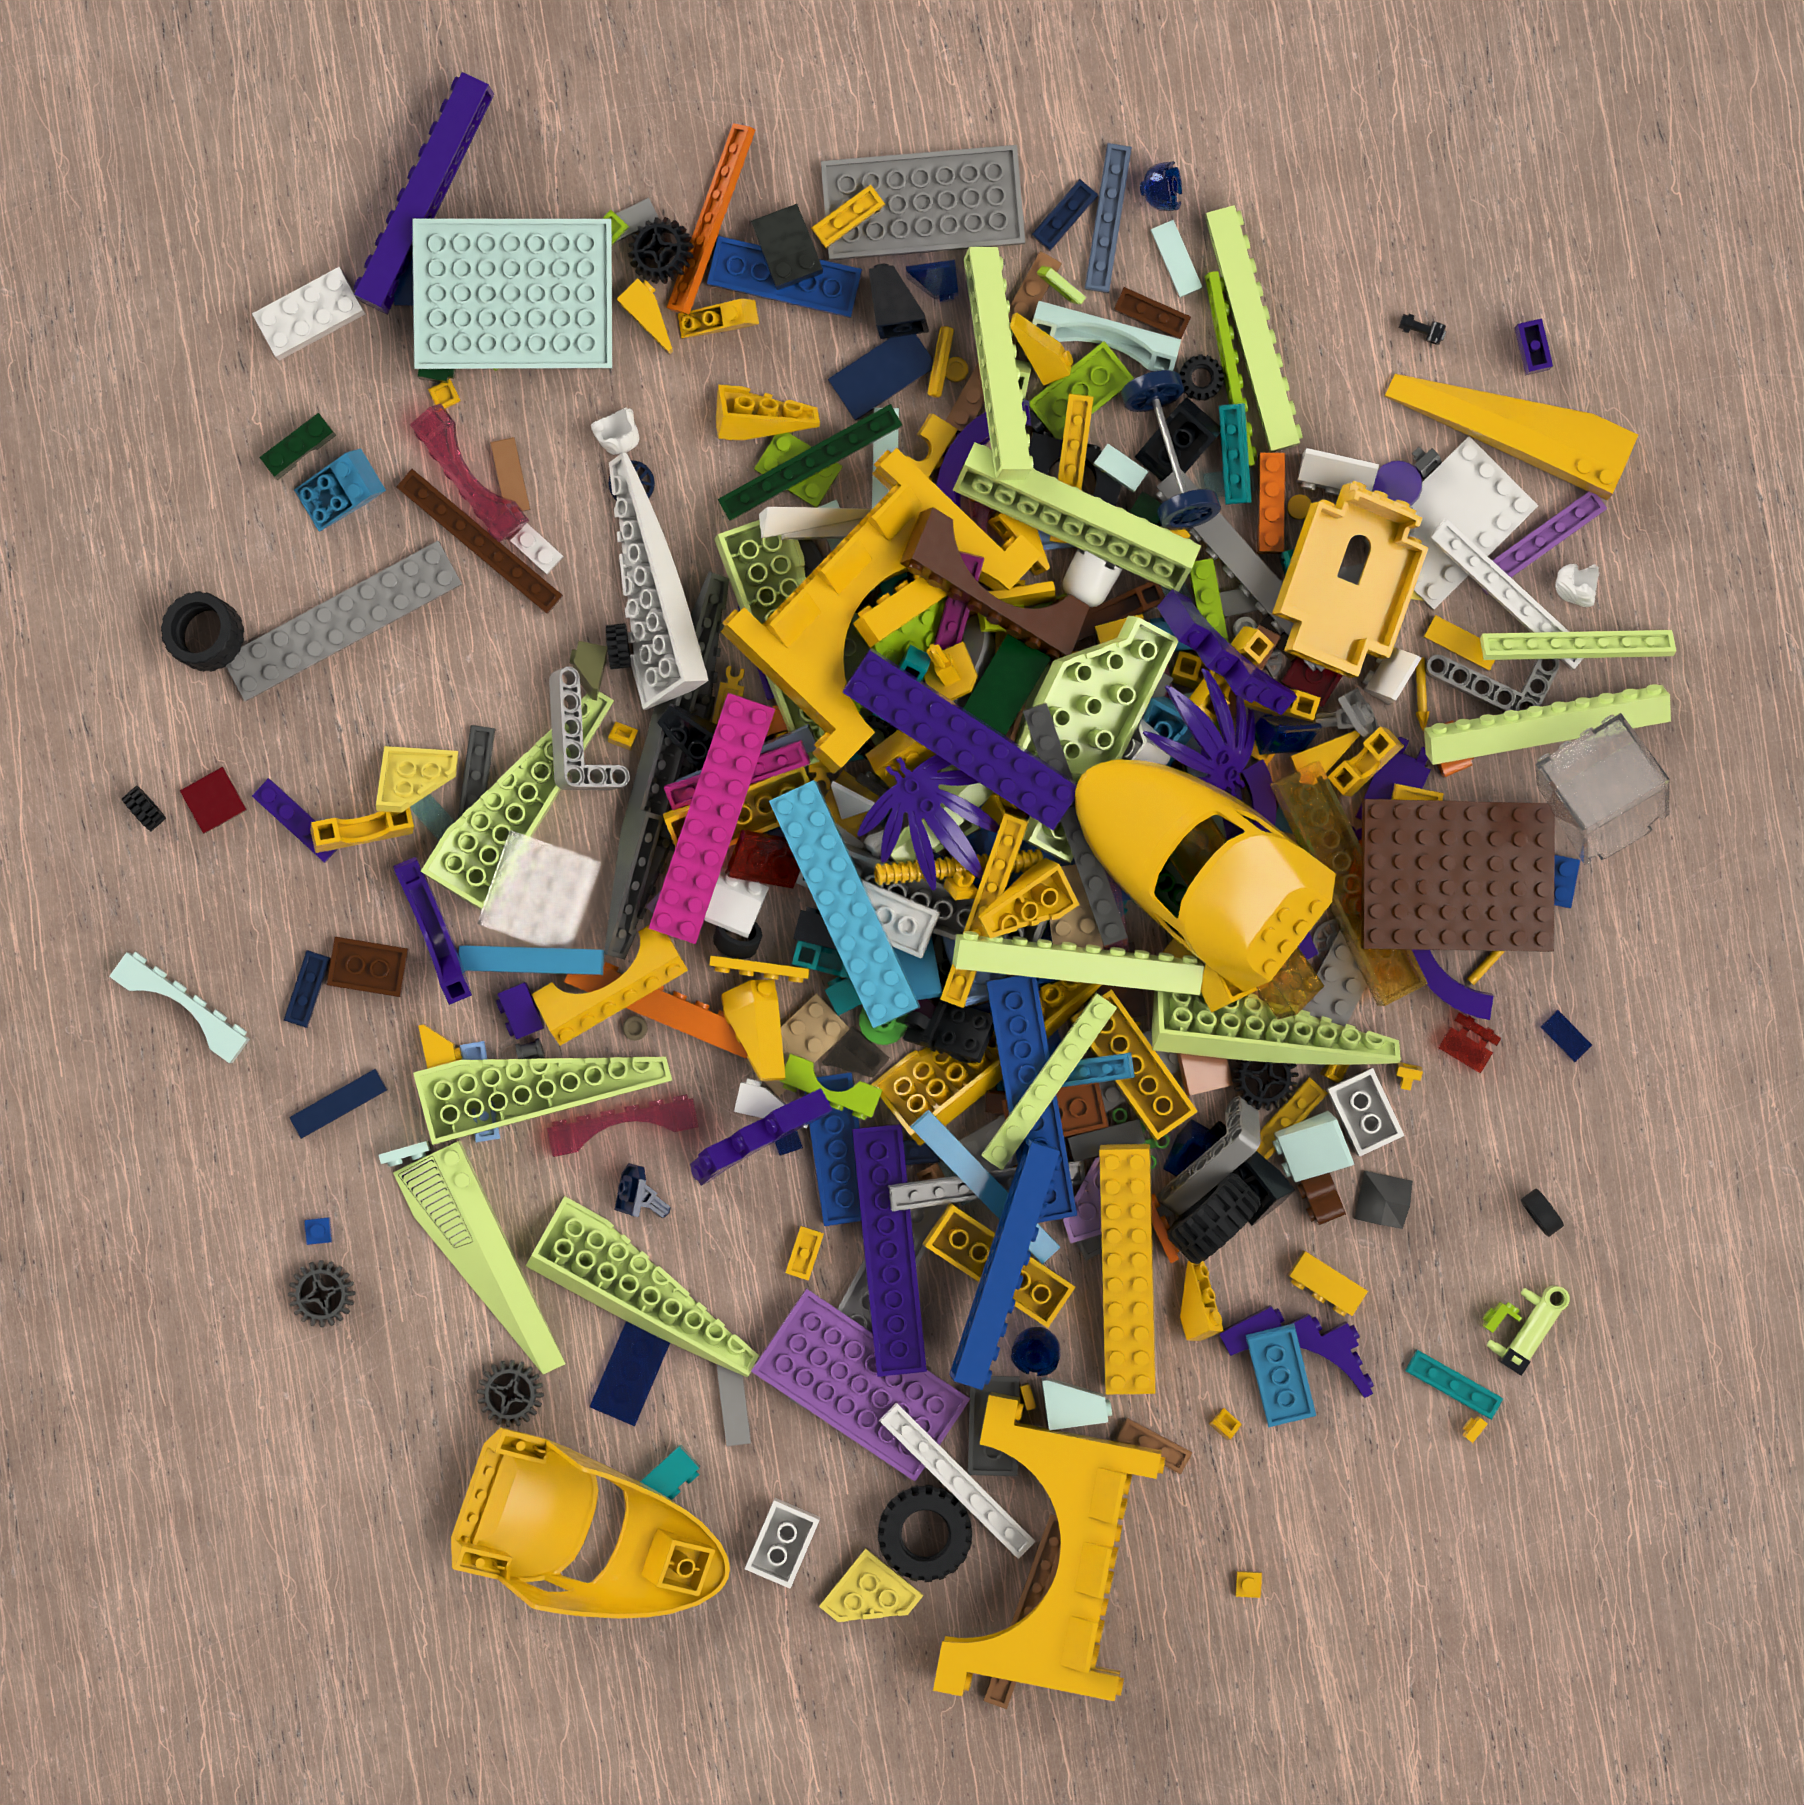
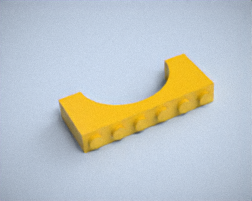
M649 925L639 930L640 948L634 962L622 976L599 990L583 994H571L561 991L551 982L531 994L549 1031L559 1046L687 972L688 969L671 937L649 929Z

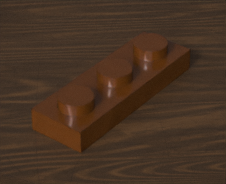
M1123 287L1113 310L1177 339H1182L1191 319V316L1126 287Z

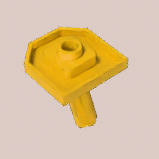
M962 641L945 650H942L938 644H930L927 654L931 661L924 676L926 684L951 701L970 693L978 675L965 643Z

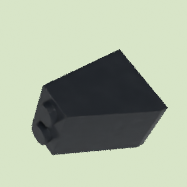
M883 263L869 269L875 321L880 339L929 332L923 310L895 267Z

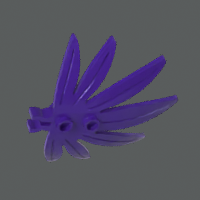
M1202 668L1222 736L1209 717L1195 703L1169 685H1166L1165 689L1187 728L1202 748L1201 754L1177 741L1152 732L1144 731L1143 735L1175 760L1197 771L1207 773L1206 777L1197 778L1235 797L1237 795L1235 785L1241 788L1245 786L1244 781L1240 779L1239 773L1249 761L1254 746V712L1248 708L1246 719L1244 700L1236 695L1235 735L1233 720L1226 699L1210 672Z
M937 754L921 763L912 772L905 767L901 757L896 759L905 778H902L898 771H893L890 766L885 768L890 775L895 777L897 784L886 791L874 803L862 821L857 835L862 836L875 828L884 819L890 808H892L884 829L881 844V862L885 863L897 843L902 827L903 814L907 812L911 840L918 864L930 889L934 891L936 890L935 861L928 834L921 820L924 818L945 849L964 868L982 880L984 873L971 844L960 827L940 804H944L960 817L988 831L998 834L1000 825L969 801L938 788V785L964 786L980 782L961 770L937 773L938 770L952 765Z

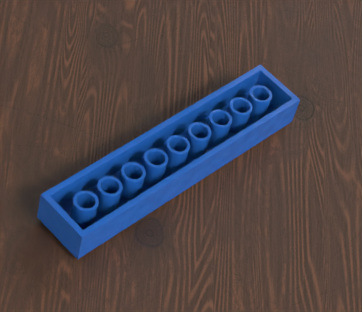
M1026 1138L949 1373L955 1382L983 1390L984 1384L988 1385L992 1376L990 1365L992 1361L997 1360L1000 1347L997 1344L999 1338L1005 1336L1008 1323H1005L1007 1313L1011 1314L1014 1309L1016 1300L1013 1299L1015 1289H1020L1023 1281V1275H1020L1023 1265H1028L1031 1252L1028 1249L1030 1243L1035 1242L1039 1228L1036 1227L1038 1218H1043L1047 1204H1044L1046 1194H1051L1054 1186V1180H1051L1054 1170L1058 1171L1061 1165L1062 1156H1059L1060 1151L1055 1147Z

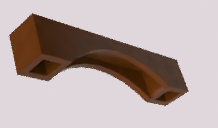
M1150 581L1097 607L1089 609L1076 642L1096 634L1095 626L1124 619L1128 616L1143 614L1157 608L1165 598L1161 586Z

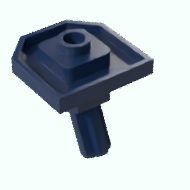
M628 1163L621 1174L614 1210L639 1217L641 1207H646L659 1217L665 1218L670 1213L671 1207L656 1196L657 1192L646 1185L645 1168Z

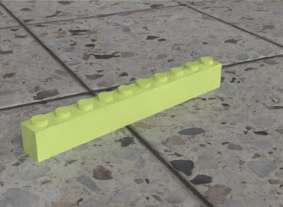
M1235 205L1205 214L1206 224L1220 275L1224 279L1225 293L1269 453L1298 446L1300 444L1299 439L1303 438L1300 425H1295L1293 415H1296L1293 401H1288L1286 394L1289 391V384L1286 376L1282 377L1280 368L1283 367L1280 353L1275 354L1273 344H1276V337L1273 329L1269 330L1266 320H1270L1267 306H1262L1260 297L1263 296L1261 283L1255 281L1253 274L1257 272L1254 258L1249 259L1247 249H1250L1247 234H1242L1241 225H1244L1241 211H1236Z
M969 247L963 260L996 480H1025L1033 469V457L1029 456L1028 450L1030 436L1025 430L1027 416L1026 412L1022 410L1023 390L1019 389L1018 383L1020 369L1015 363L1017 350L1016 345L1012 343L1013 331L1010 328L1011 322H1009L1008 317L1010 303L1005 297L1007 283L1006 279L1002 277L1003 258L999 256L998 247Z
M1652 684L1646 688L1637 690L1626 689L1615 694L1603 693L1598 697H1580L1575 701H1559L1543 707L1531 706L1526 710L1520 711L1508 710L1504 714H1486L1471 720L1459 719L1454 723H1436L1432 727L1424 728L1425 752L1432 765L1671 722L1670 694L1662 685Z
M972 931L956 934L952 960L956 969L1200 995L1204 965L1197 957L1191 955L1175 958L1170 953H1159V956L1149 955L1150 953L1144 950H1135V953L1125 952V949L1118 947L1102 950L1097 945H1086V948L1076 947L1077 945L1071 942H1062V945L1052 944V941L1045 939L1029 942L1024 937H1013V940L1003 939V936H997L990 939L979 936L978 933Z

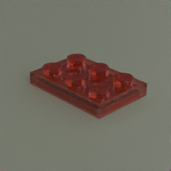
M742 829L725 873L731 878L793 889L799 876L800 868L786 837Z

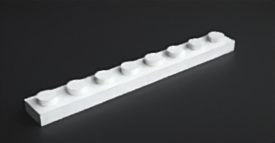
M1444 519L1430 535L1429 539L1531 633L1569 632L1448 519ZM1561 658L1560 660L1573 670L1584 658Z
M897 1403L879 1420L1014 1556L1019 1559L1036 1542Z

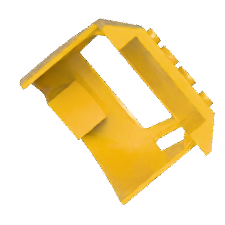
M1117 759L1092 766L1082 774L1075 790L1077 818L1085 840L1110 877L1140 908L1179 943L1243 992L1270 982L1332 903L1335 872L1301 848L1256 810L1202 779L1158 763ZM1213 815H1219L1242 828L1245 832L1228 840L1199 871L1181 901L1178 918H1175L1154 894L1158 875L1169 856L1197 824ZM1243 816L1257 821L1271 833L1261 831Z
M502 1427L483 1444L451 1536L452 1568L454 1570L497 1579L531 1608L558 1614L618 1619L672 1614L700 1605L716 1595L726 1584L730 1572L728 1556L721 1542L703 1522L673 1500L649 1486L564 1445L543 1437ZM597 1475L604 1477L623 1490L625 1514L617 1544L606 1567L592 1582L586 1583L563 1576L561 1572L575 1560L591 1526L599 1492ZM544 1580L568 1591L547 1592L526 1582Z

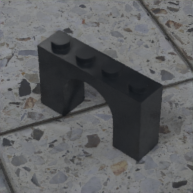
M1041 431L1039 434L1033 432L1029 456L1033 457V468L1048 475L1050 469L1060 462L1063 439L1053 438V434ZM1087 444L1085 464L1092 470L1095 477L1093 496L1099 497L1116 507L1122 485L1093 465L1102 451L1099 446Z

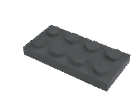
M991 1376L989 1384H984L983 1390L970 1386L969 1475L1018 1476V1461L1015 1458L992 1447L980 1445L989 1394L995 1392L1019 1397L1020 1376Z

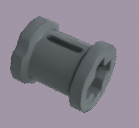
M536 1038L534 1042L522 1045L519 1043L515 1044L518 1059L545 1058L540 1038Z

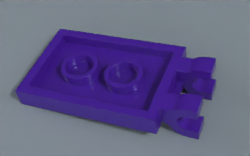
M1398 737V740L1404 747L1373 776L1363 799L1391 800L1394 784L1422 789L1431 769L1424 767L1428 760L1425 747H1421L1415 759L1404 754L1409 740ZM1362 802L1355 815L1360 820H1362Z

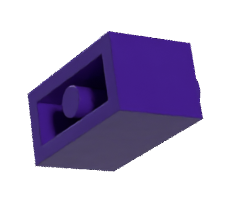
M1542 318L1517 324L1514 329L1525 376L1550 370L1553 367Z
M527 982L498 993L499 999L496 1000V1004L500 1013H505L509 1022H506L505 1025L510 1036L515 1035L516 1039H520L545 1028Z

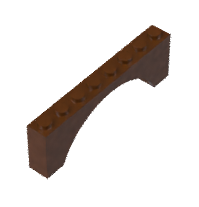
M934 507L920 512L900 561V564L905 566L910 573L919 575L926 579L929 585L942 589L950 598L959 600L967 605L969 610L985 616L988 622L1001 626L1009 635L1018 637L1026 642L1028 647L1037 649L1050 656L1051 661L1072 653L1090 607L1071 594L1055 600L1047 607L1036 609L1013 606L996 598L976 581L962 560L955 540L953 519Z

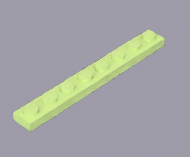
M1672 630L1483 633L1480 637L1484 660L1674 656L1676 653Z
M1095 993L981 1154L983 1158L999 1169H1004L1117 1009L1115 1005L1098 993Z

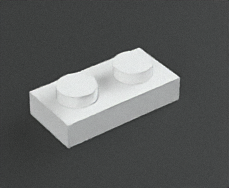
M528 523L510 540L547 575L564 557Z

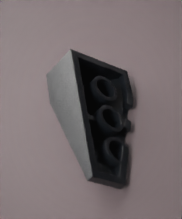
M671 703L657 723L671 741L678 745L685 753L690 764L693 763L699 771L705 763L717 724Z
M1218 1121L1204 1135L1210 1148L1227 1134L1226 1125ZM1257 1151L1232 1172L1238 1174L1260 1198V1207L1248 1221L1251 1226L1276 1209L1295 1191L1281 1171Z

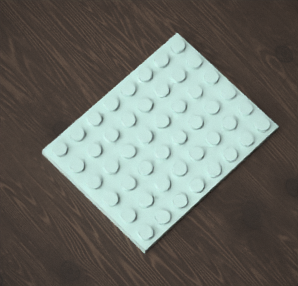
M412 219L414 369L612 368L611 219Z

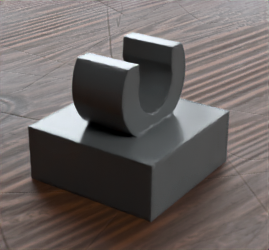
M1418 447L1412 453L1414 460L1417 462L1414 466L1424 480L1442 463L1439 454L1433 448L1425 453Z

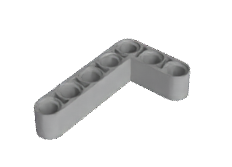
M1439 654L1433 655L1425 662V672L1431 678L1505 712L1508 710L1520 711V705L1523 702L1530 704V706H1541L1559 669L1560 663L1559 659H1550L1553 663V668L1551 671H1545L1541 667L1542 659H1536L1521 692ZM1433 660H1439L1443 664V669L1440 673L1432 671L1430 665ZM1457 670L1462 671L1465 675V681L1461 684L1453 680V673ZM1533 680H1537L1542 684V691L1538 694L1534 693L1530 688ZM1477 681L1486 683L1487 692L1485 694H1479L1475 690ZM1499 692H1506L1509 695L1510 700L1507 705H1502L1498 702L1497 696Z
M570 666L554 671L550 675L549 687L555 784L562 790H614L624 787L630 780L629 771L624 766L584 765L580 676L578 671ZM562 674L567 678V684L563 682ZM563 699L568 702V709L564 706ZM565 723L569 726V733L565 730ZM566 748L571 752L570 758L566 754ZM590 772L594 775V783L590 779ZM567 773L571 774L572 782L568 780ZM612 773L616 775L617 782H614Z
M1240 1096L1234 1097L1226 1107L1227 1134L1160 1192L1158 1201L1177 1216L1186 1212L1258 1149L1261 1142L1259 1112Z

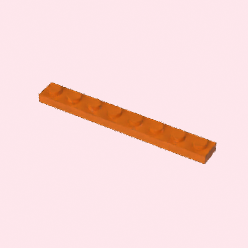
M733 123L690 241L694 248L689 250V252L693 254L694 258L686 260L690 267L683 266L684 275L678 274L666 307L672 311L690 314L756 131L750 126Z

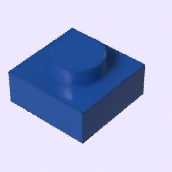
M330 1217L304 1220L307 1245L332 1242Z

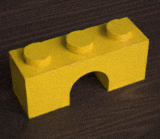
M929 414L917 433V436L925 440L928 445L927 456L921 461H916L909 456L906 457L932 480L929 477L934 468L938 470L943 463L944 456L942 455L946 448H950L957 435L955 433L958 429L935 414Z
M1380 726L1363 742L1364 748L1360 753L1348 761L1344 760L1327 777L1342 795L1352 797L1404 747L1388 728Z

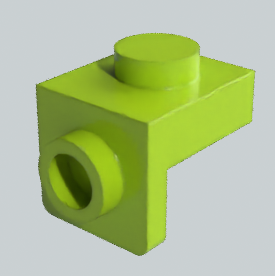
M1499 1302L1495 1309L1490 1308L1482 1319L1485 1321L1482 1326L1494 1333L1507 1314L1520 1322L1522 1319L1518 1315L1520 1310L1510 1302H1507L1506 1305Z

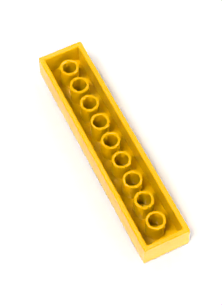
M1150 1144L1100 1145L1106 1395L1155 1394L1156 1363Z

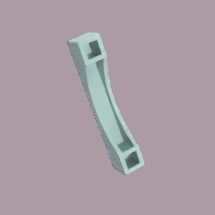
M1038 301L1032 322L1059 342L1082 341L1101 344L1105 341L1109 347L1129 355L1141 363L1147 370L1173 371L1181 339Z
M135 951L134 954L126 952L109 977L129 991L143 990L156 992L182 1004L200 1024L206 1036L209 1049L228 1063H233L250 1040L245 1036L247 1031L237 1024L234 1026L228 1024L225 1021L227 1017L216 1009L214 1012L210 1011L205 1007L206 1001L197 995L192 998L185 992L187 988L176 980L174 983L170 982L165 978L167 973L157 966L152 969L145 964L147 959Z

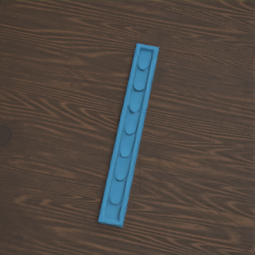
M928 1109L910 1127L1000 1219L1009 1192ZM1037 1223L1036 1227L1039 1228L1035 1242L1030 1243L1028 1250L1043 1264L1061 1247Z

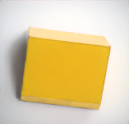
M615 722L608 736V743L631 751L638 730Z
M1326 1064L1320 1074L1339 1083L1342 1081L1349 1065Z
M1225 1408L1209 1423L1226 1440L1232 1439L1242 1425Z

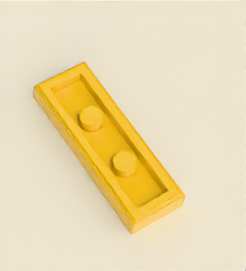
M870 184L811 227V230L826 249L884 207L885 203Z
M1437 615L1433 617L1424 635L1425 639L1487 671L1491 670L1495 660L1483 659L1479 637Z

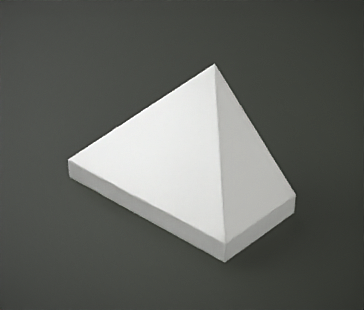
M834 781L831 784L841 819L867 812L875 803Z

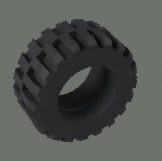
M1231 1172L1174 1221L1168 1229V1239L1191 1263L1199 1264L1209 1256H1212L1243 1228L1260 1207V1198L1238 1174Z
M916 1485L908 1490H902L887 1503L880 1516L878 1542L887 1564L894 1568L902 1577L906 1576L916 1582L917 1580L932 1582L935 1579H944L950 1573L953 1574L958 1570L960 1564L964 1563L972 1544V1525L966 1508L953 1494H950L941 1487H933V1485ZM921 1510H929L939 1514L945 1520L949 1532L944 1548L937 1554L927 1557L918 1556L910 1552L902 1540L904 1522L911 1514Z

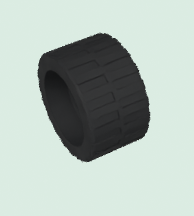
M195 591V593H187L177 598L167 608V612L162 619V641L167 651L178 661L198 671L212 672L226 667L239 654L241 645L244 642V626L237 611L228 603L207 592ZM204 611L216 612L221 623L218 639L209 649L203 652H190L185 642L188 624L199 613Z

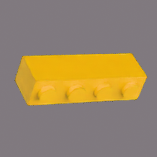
M914 575L913 578L915 580L909 584L906 580L895 588L896 593L892 596L889 593L883 595L876 601L878 605L873 609L869 605L858 613L860 618L853 624L871 648L947 596V593L940 588L929 585L927 580L921 576Z

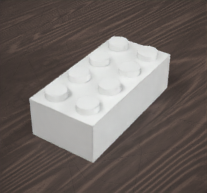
M338 267L252 313L275 357L280 361L365 315V312L354 295L343 271Z

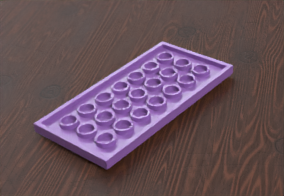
M807 1288L751 1370L758 1377L913 1481L917 1480L925 1466L879 1420L897 1403L940 1445L970 1400V1398L928 1370L927 1372L877 1377L872 1332Z

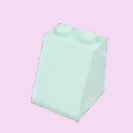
M1329 1111L1274 1133L1276 1138L1275 1141H1272L1278 1155L1282 1154L1285 1163L1281 1164L1286 1177L1291 1176L1294 1182L1354 1165L1339 1123Z
M1041 1377L1049 1430L1107 1423L1108 1416H1112L1111 1402L1109 1399H1105L1102 1393L1049 1377Z

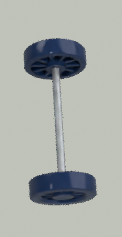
M1160 370L1131 380L1123 387L1121 395L1125 408L1130 411L1147 412L1155 410L1180 494L1163 502L1158 508L1157 513L1163 528L1184 530L1210 521L1220 512L1221 506L1217 493L1212 490L1197 489L1187 491L1162 411V407L1173 403L1183 394L1184 386L1179 373L1171 370Z

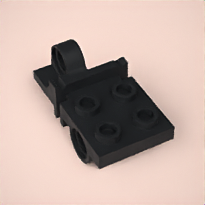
M939 999L931 1019L917 1011L908 1013L904 1022L907 1030L903 1040L930 1048L934 1052L937 1050L940 1054H943V1052L947 1053L952 1058L964 1063H971V1061L980 1063L994 1032L991 1013L967 1006L962 1008L954 1004L951 1005Z

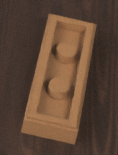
M515 437L490 442L506 515L531 510Z
M1127 1417L1115 1440L1121 1443L1162 1450L1161 1457H1166L1164 1466L1179 1474H1182L1192 1455V1452Z

